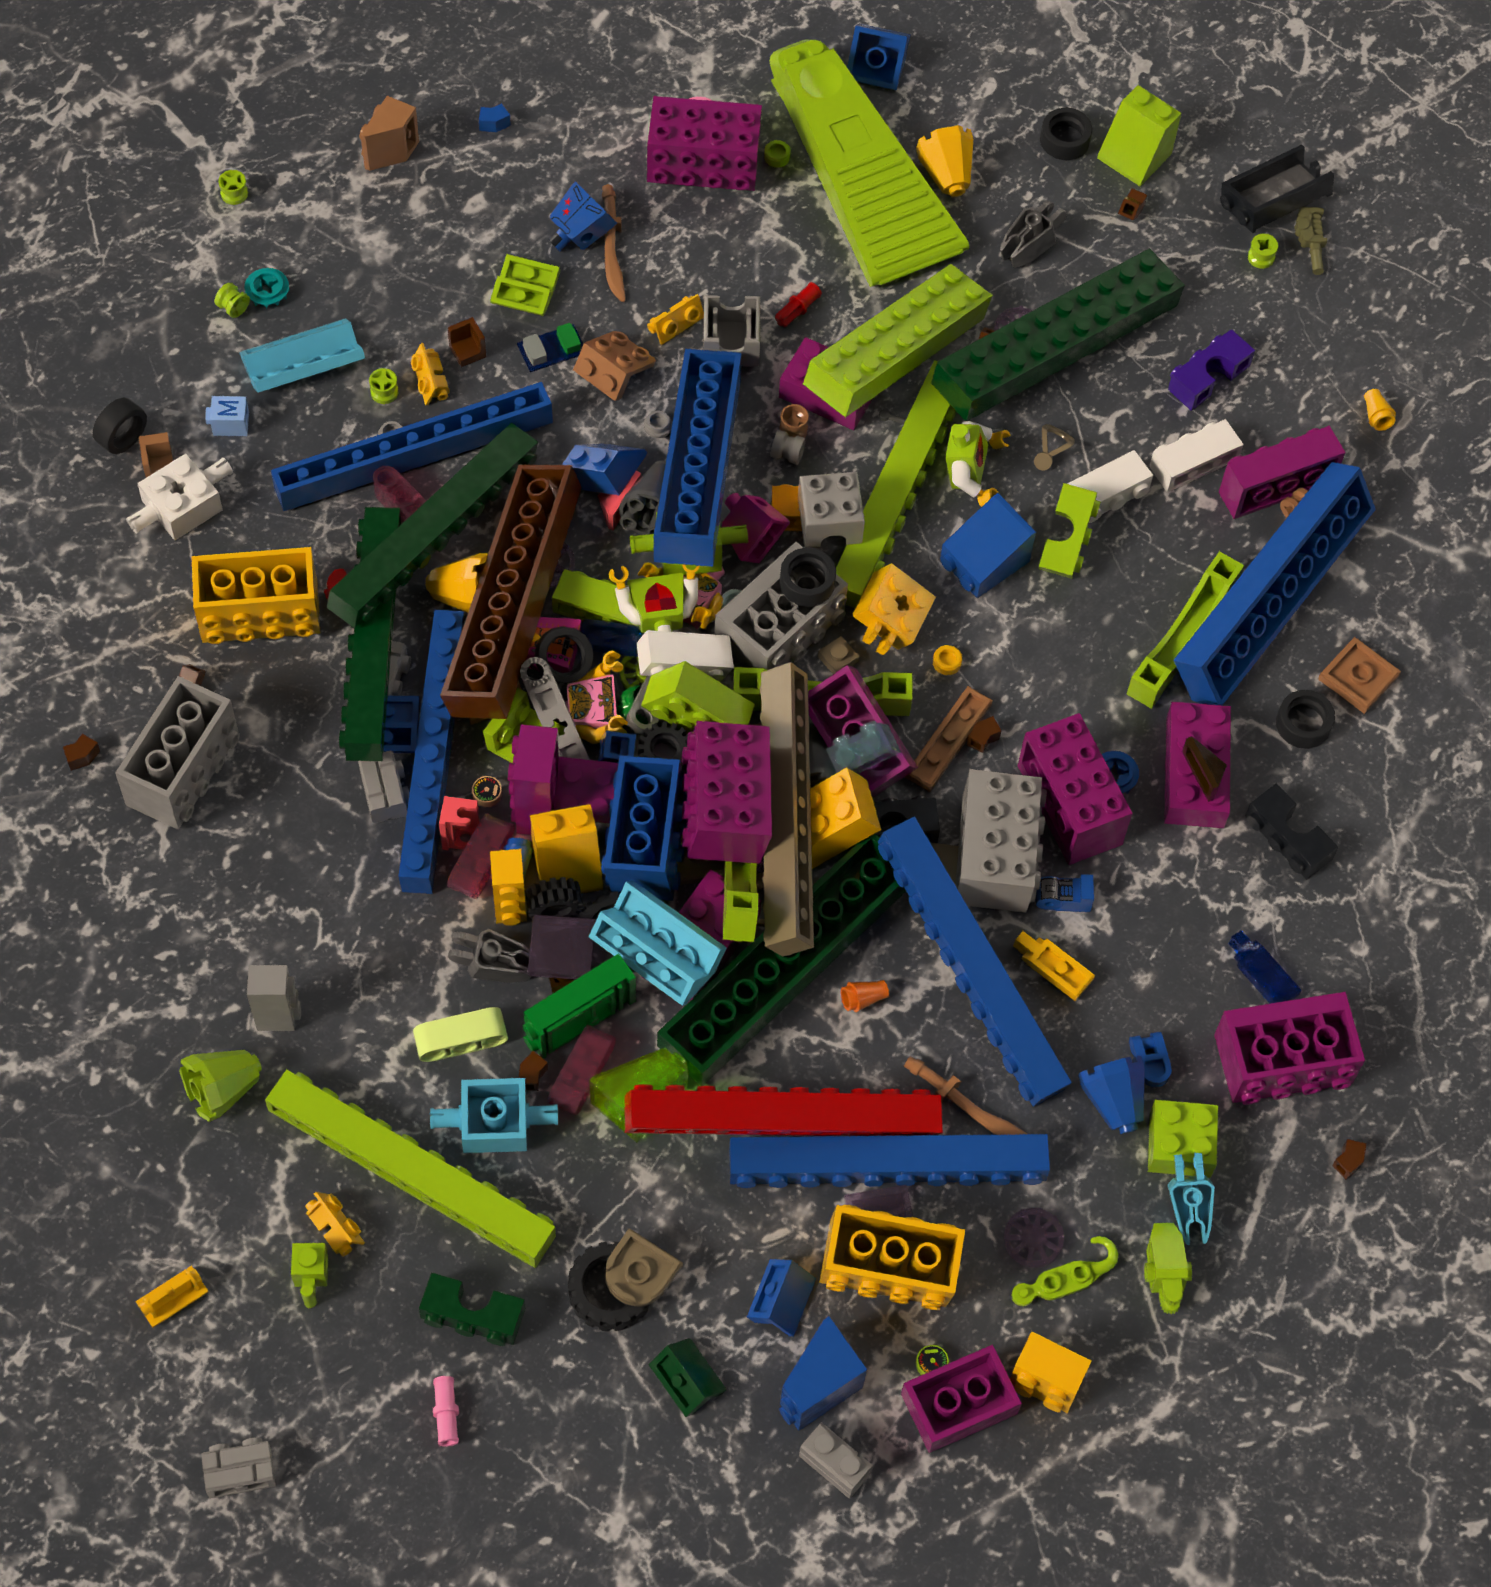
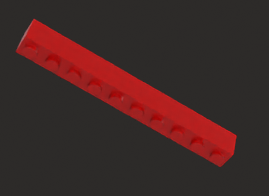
M642 1084L635 1085L634 1090L631 1089L624 1095L625 1133L791 1136H919L943 1133L941 1095H931V1090L927 1089L913 1090L912 1094H900V1089L881 1090V1094H870V1089L867 1088L852 1089L851 1093H840L839 1088L820 1089V1093H809V1088L806 1087L790 1088V1092H778L777 1087H761L759 1092H748L745 1086L728 1087V1091H716L715 1086H698L697 1091L685 1090L683 1085L665 1086V1090H653V1085Z

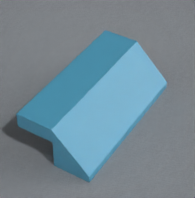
M346 318L240 352L253 388L258 393L365 359L363 348L357 344L351 322Z
M633 880L625 883L613 908L600 911L589 935L590 939L615 956L619 953L631 969L682 1006L686 1005L715 973L727 949L723 944Z

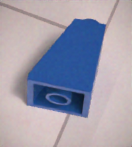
M997 493L942 544L941 563L947 571H952L958 577L960 584L966 591H971L976 598H979L1030 562L1036 532Z
M830 1316L823 1320L782 1387L780 1399L782 1407L779 1408V1411L787 1424L791 1425L793 1423L798 1431L861 1390L864 1386L867 1368Z

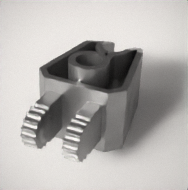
M1048 200L1043 202L1037 209L1032 207L1023 209L1005 234L1000 248L1002 260L1005 261L1011 258L1012 266L1014 268L1029 264L1056 244L1055 230L1065 221L1066 211L1060 208L1048 218L1054 208V203Z
M491 929L482 931L479 936L461 931L453 933L452 941L455 944L471 948L472 953L450 949L448 958L453 962L468 966L467 971L472 978L514 983L527 981L534 974L533 970L522 966H533L537 960V956L525 945Z

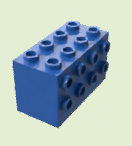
M619 756L618 770L614 773L613 780L614 798L610 801V827H607L605 837L607 845L606 855H603L601 866L602 874H606V886H610L611 892H618L620 894L625 883L630 880L635 881L660 900L673 901L674 891H679L681 873L677 872L678 862L683 863L684 846L681 844L683 829L687 828V819H682L683 802L687 801V792H682L683 770L680 760Z

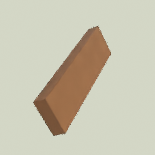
M967 686L914 760L918 768L905 776V778L931 792L968 740V736L975 724L981 721L990 709L993 700Z

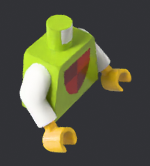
M971 421L952 425L946 451V463L951 488L961 489L972 497L977 496L981 507L995 494L999 493L995 488L985 491L981 489L988 441L993 449L1008 447L1009 445L1004 443L1003 438L1010 437V432L1003 430L992 433L991 428Z
M682 564L683 569L687 572L684 578L683 573L631 580H627L629 573L625 566H621L623 577L620 580L615 578L614 570L611 569L609 571V578L617 585L615 593L620 612L632 624L639 625L642 633H645L647 630L673 632V630L683 628V619L690 617L698 601V578L695 577V572L698 571L700 566H696L694 570H689L685 564Z

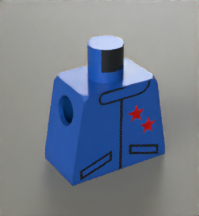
M575 181L550 215V219L559 229L549 241L559 251L571 240L583 250L612 229L617 222Z

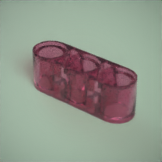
M382 466L374 472L373 481L376 498L384 507L400 508L401 524L426 502L415 488L393 467Z
M486 813L451 871L447 887L477 899L492 875L490 851L504 850L507 840L512 838L515 825Z
M586 1025L557 1077L547 1102L551 1105L558 1104V1108L577 1116L614 1049L616 1037Z

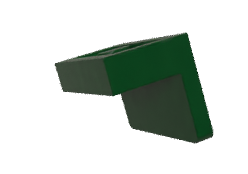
M690 1338L667 1345L648 1364L685 1417L693 1415L709 1399L722 1395L726 1391L724 1384Z

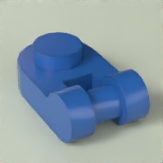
M1154 1032L1150 1034V1037L1141 1038L1139 1035L1130 1037L1129 1045L1132 1055L1134 1057L1141 1055L1144 1064V1083L1150 1087L1165 1085L1169 1080L1172 1069L1162 1033ZM1153 1049L1155 1054L1146 1055L1145 1050Z

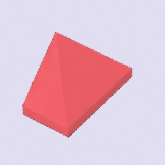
M635 471L620 495L598 494L608 529L613 531L621 519L619 515L620 503L641 478L640 472Z

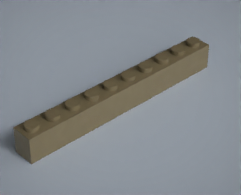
M791 662L761 672L760 686L762 708L760 720L762 726L770 727L772 837L763 856V912L765 914L763 938L765 947L782 957L814 948L808 674Z

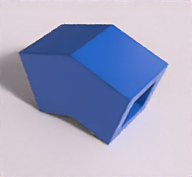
M502 103L493 108H480L479 131L498 132L511 126L510 114Z

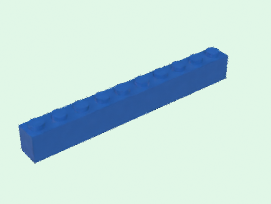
M539 382L272 469L271 475L274 489L283 511L487 445L511 422L524 432L553 423L552 403L543 383Z
M434 610L398 876L402 892L433 894L440 840L439 821L446 793L455 717H451L440 694L465 624L464 611Z
M915 816L884 831L878 840L880 855L885 861L890 862L894 869L893 875L900 887H904L909 895L911 908L915 913L921 915L925 922L924 928L930 939H935L941 949V959L955 973V981L962 993L967 994L972 1002L971 1009L978 1020L982 1019L985 1024L989 1041L994 1047H998L1002 1053V1060L1006 1070L1010 1074H1014L1019 1082L1018 1088L1022 1097L1026 1101H1030L1034 1107L1064 1091L1072 1083Z
M1047 1134L730 1137L729 1146L730 1184H737L740 1188H752L756 1184H769L770 1187L774 1188L786 1187L788 1184L817 1187L820 1183H833V1186L847 1187L852 1183H864L869 1187L881 1186L883 1183L912 1186L915 1182H928L931 1186H942L947 1184V1182H960L961 1185L972 1186L979 1182L1007 1185L1010 1181H1023L1026 1185H1037L1042 1183V1181H1046L1050 1172Z

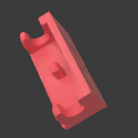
M444 796L439 821L442 850H449V848L469 850L474 847L472 842H463L460 837L463 834L479 835L478 800Z

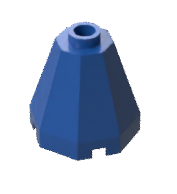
M1141 1055L1135 1056L1132 1060L1131 1057H1126L1093 1067L1095 1071L1088 1074L1087 1070L1079 1073L1078 1078L1081 1088L1112 1131L1119 1130L1120 1135L1138 1130L1137 1124L1144 1121V1064Z

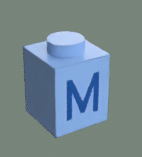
M212 396L211 407H206V424H211L213 436H247L249 422L247 398L245 396Z

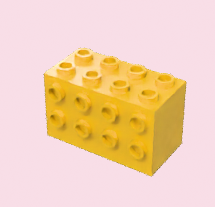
M311 547L192 556L193 608L202 643L220 644L224 641L233 640L248 642L258 638L280 639L283 636L298 635L300 637H308L312 634H321L318 582Z
M836 1205L830 1219L819 1283L826 1284V1289L844 1292L845 1288L858 1290V1295L863 1297L876 1298L877 1294L890 1296L889 1300L895 1303L908 1304L909 1300L921 1302V1307L940 1310L941 1306L946 1307L956 1292L965 1229H960L946 1223H929L915 1217L903 1218L893 1216L891 1213L884 1211L872 1212L861 1210V1208L853 1205Z

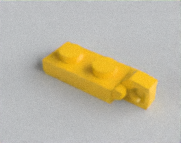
M1024 931L1015 939L1013 947L1023 954L1022 960L1074 1001L1081 996L1094 980L1095 975L1049 939L1043 940L1039 937L1035 940Z

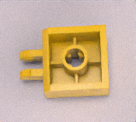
M892 563L875 571L853 612V617L868 627L862 641L870 645L879 635L881 640L876 651L881 655L887 653L891 645L899 650L912 644L936 596Z

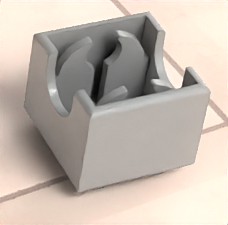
M704 295L703 350L740 352L741 366L759 367L760 296H745V301L742 305L728 307L720 302V296Z
M846 472L800 476L798 504L804 547H820L821 541L829 536L845 537L846 545L861 544L865 520L858 473Z

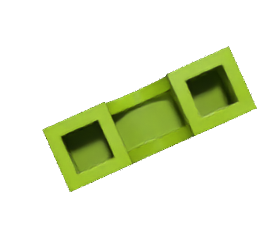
M1063 483L1055 514L1068 518L1074 526V531L1065 541L1046 540L1039 570L1071 579L1074 572L1080 574L1084 557L1080 556L1082 545L1088 546L1093 530L1088 528L1091 517H1097L1101 501L1096 500L1097 492Z

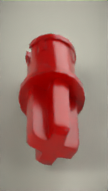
M810 282L798 295H792L789 298V303L775 315L777 324L787 327L800 314L804 315L807 312V308L822 295L818 285Z

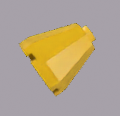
M956 125L930 132L932 138L926 140L925 136L920 138L916 146L918 159L941 192L951 197L963 195L971 182L974 140L971 129L966 128L964 132L962 126Z
M478 553L432 569L426 577L425 585L427 591L433 599L468 613L488 553Z

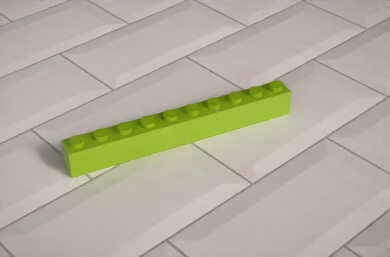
M934 360L864 507L863 541L861 544L847 545L836 567V574L848 583L846 605L856 608L873 573L884 567L885 562L882 560L885 554L890 555L894 548L896 539L893 537L895 532L900 533L905 524L906 516L903 515L906 509H912L917 494L914 493L916 487L921 488L927 475V472L924 470L927 464L932 466L937 454L936 444L937 442L942 444L947 433L945 425L947 421L952 422L955 417L956 410L931 384L938 361Z
M286 1069L265 1099L268 1111L534 1268L537 1267L556 1238L554 1223L546 1215L531 1213L526 1210L524 1203L514 1197L507 1199L499 1194V1190L487 1181L478 1182L472 1178V1174L464 1167L449 1165L438 1152L434 1150L425 1151L409 1135L403 1134L400 1136L391 1131L392 1127L379 1118H376L374 1121L367 1117L362 1108L354 1103H349V1105L338 1100L339 1096L326 1087L321 1090L314 1086L312 1080L301 1072L294 1074Z

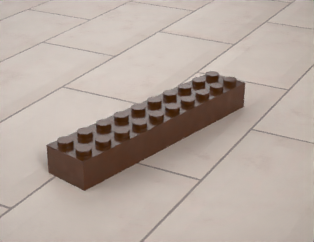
M518 465L440 694L451 717L507 719L521 677L520 669L524 661H526L582 489L572 465Z

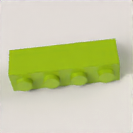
M564 569L552 596L554 613L573 619H580L583 622L637 639L644 635L639 625L632 624L620 612L615 593L617 585L606 579L598 580L589 577L580 571Z

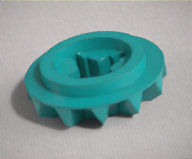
M262 268L254 271L247 277L244 285L245 293L250 297L255 306L261 304L266 308L270 304L278 306L280 300L287 298L288 290H290L287 277L281 271L273 268ZM262 283L272 288V293L263 290Z

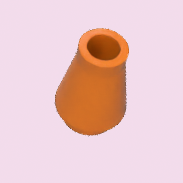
M884 980L848 982L847 986L841 988V1000L847 1011L853 1010L858 1012L889 997V989Z

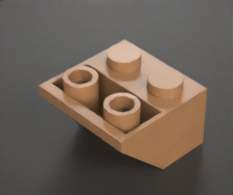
M386 96L381 105L378 104L375 107L373 117L368 124L363 125L359 135L362 143L361 154L366 170L371 171L408 160L419 143L416 107Z

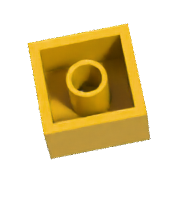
M1031 1331L1016 1362L1010 1381L1016 1393L1028 1398L1031 1396L1043 1401L1045 1407L1052 1411L1061 1412L1062 1410L1068 1413L1091 1360Z

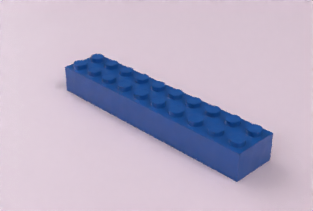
M685 349L654 530V562L713 567L741 382L740 352Z
M1335 462L1330 463L1173 661L1192 701L1208 705L1222 706L1376 510L1360 467Z

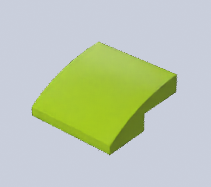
M506 254L501 274L497 276L490 303L544 316L558 281L560 267Z

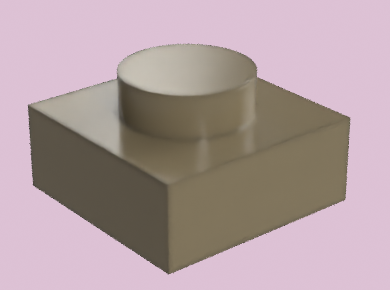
M842 636L818 651V658L832 674H835L847 665L852 667L859 662V655Z

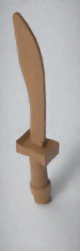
M607 184L602 187V199L605 211L617 224L605 233V273L609 288L621 302H625L623 276L615 252V231L622 233L621 217H616L615 191L612 185Z
M911 1056L906 1061L905 1068L909 1069L912 1074L919 1075L938 1089L934 1095H941V1103L947 1097L995 1135L1027 1134L1007 1120L983 1111L956 1089L960 1086L961 1081L954 1075L949 1081H946L939 1074L925 1066L923 1061L916 1060Z

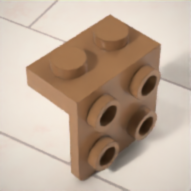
M612 331L583 344L573 371L611 399L617 401L622 398L630 377L653 367L656 359L646 349L630 341L624 333Z

